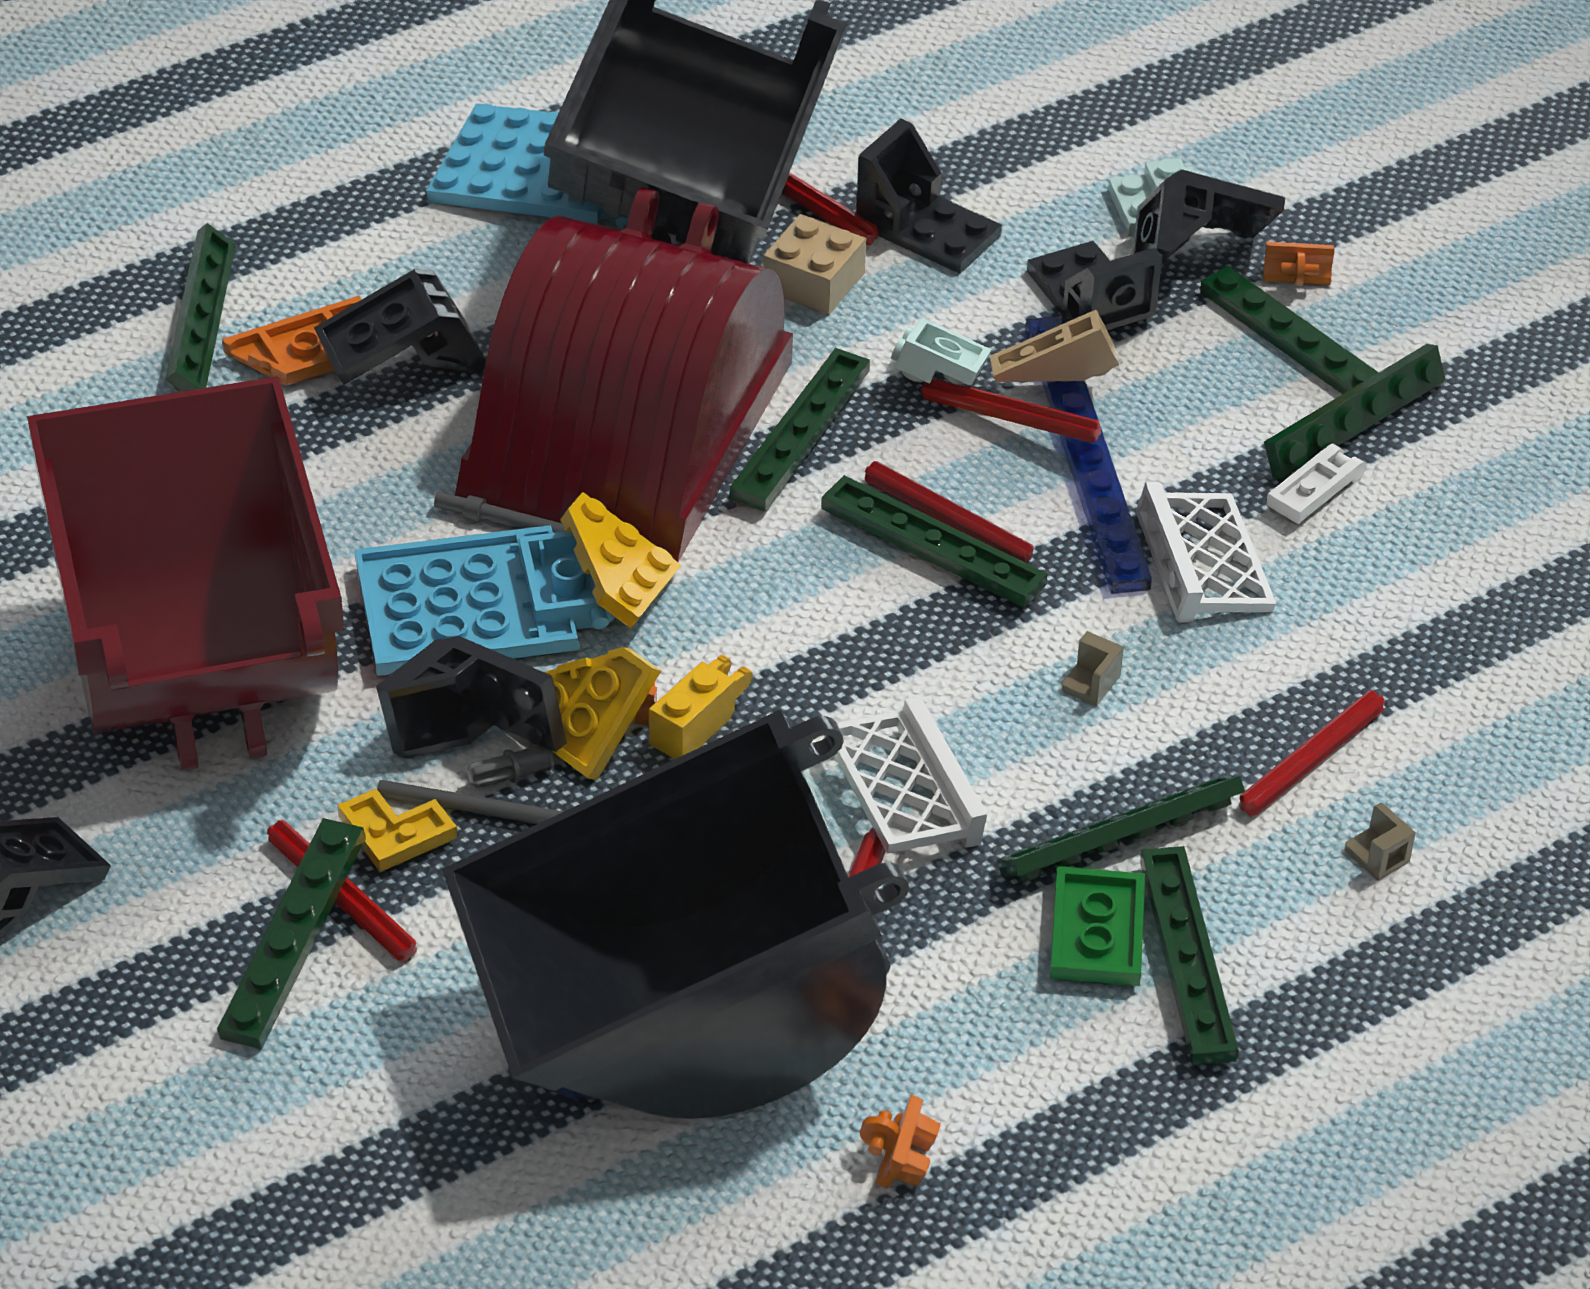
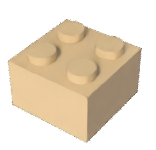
M800 214L763 255V267L774 270L779 276L784 299L830 315L865 274L866 238Z

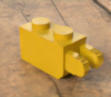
M723 654L719 657L717 656V659H714L709 665L701 661L649 708V745L674 759L700 748L730 720L735 710V699L751 683L753 676L751 670L741 666V668H738L737 671L728 676L732 662L729 657Z

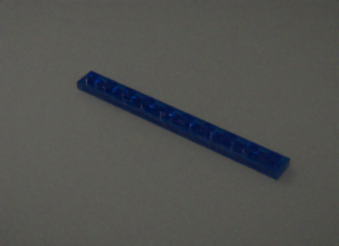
M1064 316L1026 319L1025 333L1027 339L1066 323ZM1085 380L1042 381L1050 408L1098 420ZM1102 429L1095 443L1059 435L1110 593L1118 594L1151 590L1152 577Z

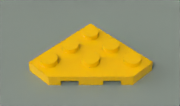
M584 492L573 502L561 518L565 532L573 533L577 545L573 550L583 573L590 574L594 580L596 587L592 593L597 604L631 629L672 579L681 564L675 561L665 549L656 547L640 535L634 526L621 521L609 512L599 500L590 498Z
M626 647L609 650L608 654L594 658L585 657L561 664L556 669L545 672L553 677L567 744L553 753L588 779L598 780L661 673V670L632 649Z

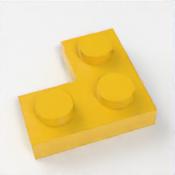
M375 788L337 805L338 817L343 823L364 828L366 839L362 849L380 872L457 838V826L436 799L396 815Z

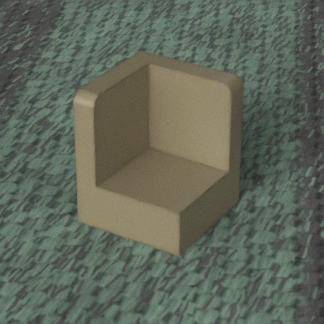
M1086 631L1079 640L1077 664L1062 682V691L1098 706L1121 676L1124 646Z
M1380 802L1373 807L1370 827L1346 841L1344 850L1373 877L1380 880L1410 862L1416 832Z

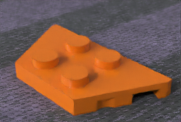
M356 296L223 338V352L269 377L279 376L280 383L286 386L334 371L314 327L357 303L361 298Z

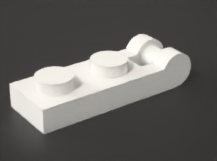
M1330 444L1270 491L1266 505L1299 524L1348 483L1357 482L1365 472L1366 463L1357 457H1347L1344 455L1342 448L1335 444Z

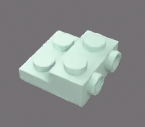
M1181 158L1145 162L1144 174L1109 178L1108 192L1128 235H1134L1137 207L1166 178L1180 169L1194 172L1192 166L1185 167Z
M921 318L915 328L907 327L903 337L899 338L890 359L897 361L894 367L901 370L902 374L912 381L930 383L939 371L943 373L945 379L954 384L972 386L984 367L991 349Z

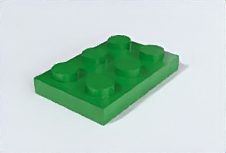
M1057 866L1050 978L1140 986L1145 873Z

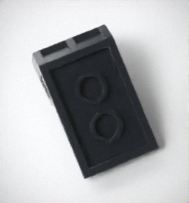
M900 118L858 155L856 214L876 225L879 237L961 274L1001 237L1002 224L940 197L942 173L913 123Z
M1180 169L1166 178L1137 207L1132 254L1156 248L1162 255L1163 263L1190 240V237L1202 227L1207 229H1224L1233 232L1235 236L1241 238L1255 237L1284 211L1286 197Z
M1093 240L1028 259L1027 273L1067 322L1097 310L1106 329L1110 330L1156 316L1162 255L1156 248H1152L1110 261Z
M413 269L314 327L343 385L391 357L396 356L410 346L414 348L424 365L475 374L485 369L486 358L458 307L435 271Z
M461 636L434 640L376 686L392 751L403 758L471 744L493 725L553 752H557L567 744L552 675Z
M59 817L0 821V939L26 916L38 886L48 887L53 884L64 883L82 884L87 881L105 880L111 865Z

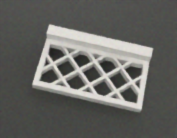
M1145 482L1135 512L1177 623H1193L1196 612H1273L1276 601L1232 493H1165L1161 482ZM1170 507H1180L1190 514L1185 518L1171 510ZM1206 508H1224L1226 516L1222 518ZM1198 517L1214 528L1208 531L1193 521ZM1185 531L1201 541L1195 545L1183 538L1181 533ZM1222 531L1236 539L1237 543L1232 545L1217 535ZM1210 545L1225 555L1220 559L1204 550V548ZM1197 559L1212 569L1206 573L1194 566L1192 561ZM1234 559L1245 565L1248 571L1244 573L1228 563ZM1220 572L1236 583L1231 587L1215 578V576ZM1206 586L1223 597L1205 598L1202 589ZM1244 586L1258 594L1259 598H1250L1239 591Z
M920 696L905 699L903 710L837 722L843 736L851 735L864 740L859 748L843 742L842 748L834 756L887 854L957 839L961 840L965 848L981 845L987 813ZM897 726L901 737L899 740H896L878 732L880 729ZM872 743L890 750L891 753L885 759L867 752L870 744ZM900 754L916 760L918 765L914 770L894 761ZM859 762L879 769V772L874 778L859 772L856 766ZM887 773H890L908 781L902 789L882 780ZM915 784L931 789L934 796L930 800L910 791ZM875 792H879L896 799L892 807H888L875 802L872 796ZM907 803L924 810L920 819L899 811L902 804ZM931 814H935L949 820L951 825L939 827L927 821ZM891 822H895L913 831L910 834L894 837L889 829V825Z

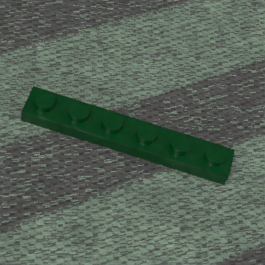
M206 223L197 230L165 380L180 392L207 387L236 247L234 242L209 223Z
M1226 266L1201 280V294L1341 394L1379 373L1231 267Z
M1425 344L1265 440L1264 445L1272 477L1285 479L1328 445H1341L1446 381L1438 345Z
M835 348L731 484L729 499L766 511L870 372V359Z
M845 475L821 497V509L1023 608L1046 586V572Z
M1220 776L998 858L996 860L1001 876H1017L1019 882L1028 881L1044 875L1043 867L1056 863L1057 866L1065 867L1080 862L1082 860L1081 853L1094 849L1095 853H1102L1120 846L1119 839L1131 834L1133 839L1155 834L1158 832L1156 825L1169 821L1170 825L1190 821L1195 818L1193 811L1206 807L1207 811H1214L1225 808L1232 804L1231 797L1245 792L1241 777Z
M325 818L322 819L217 1027L221 1040L258 1049L263 1048L366 839L363 827Z
M1185 847L1141 850L1140 864L1142 872L1145 873V884L1192 1066L1237 1062L1239 1049Z

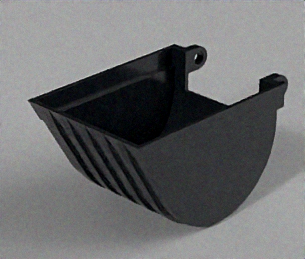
M609 0L544 145V156L550 158L548 187L569 195V201L580 205L588 202L604 208V214L619 219L621 215L629 218L635 195L640 188L658 191L660 203L653 233L656 229L676 236V241L682 244L686 243L691 220L697 205L701 202L715 205L718 207L719 217L711 248L712 254L725 258L729 256L749 264L758 239L764 240L847 23L827 16L832 0H816L794 60L656 8L654 7L656 0Z
M780 709L442 869L512 1078L553 1091L563 1087L656 1116L684 1119L709 1118L750 1110L801 1089L833 1068L861 1041L870 1029L882 1006L886 992L887 974L890 970V961L885 949L876 941V939L882 937L874 915L901 902L907 896L910 888L903 869L895 863H881L851 877L847 875L803 773L804 770L831 758L842 748L844 742L843 735L833 718L817 716L790 727ZM826 736L820 741L812 742L817 737ZM890 883L886 887L878 889L880 886Z

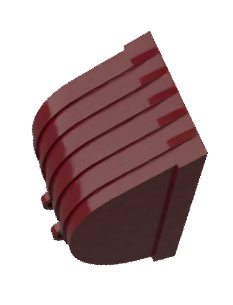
M642 187L635 195L625 229L619 231L565 216H556L545 222L525 247L510 277L493 327L472 442L461 458L455 496L467 498L471 495L486 499V504L561 523V518L567 509L584 492L590 498L599 500L609 512L621 521L634 526L640 535L656 547L665 549L675 561L679 562L792 364L793 333L784 331L783 289L780 278L774 270L712 254L711 248L719 217L717 206L703 202L697 205L685 244L678 246L653 239L652 233L659 209V192Z
M279 376L27 416L50 539L78 673L81 676L93 733L168 721L173 727L180 769L185 771L199 768L192 727L193 718L199 715L236 709L241 714L249 758L267 756L261 707L267 703L335 692L338 686L335 632L344 630L342 597Z

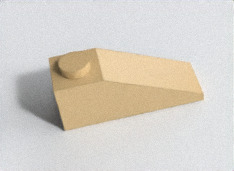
M1097 310L990 356L993 377L996 382L1084 381L1094 376L1105 375L1112 368L1119 366L1115 345Z

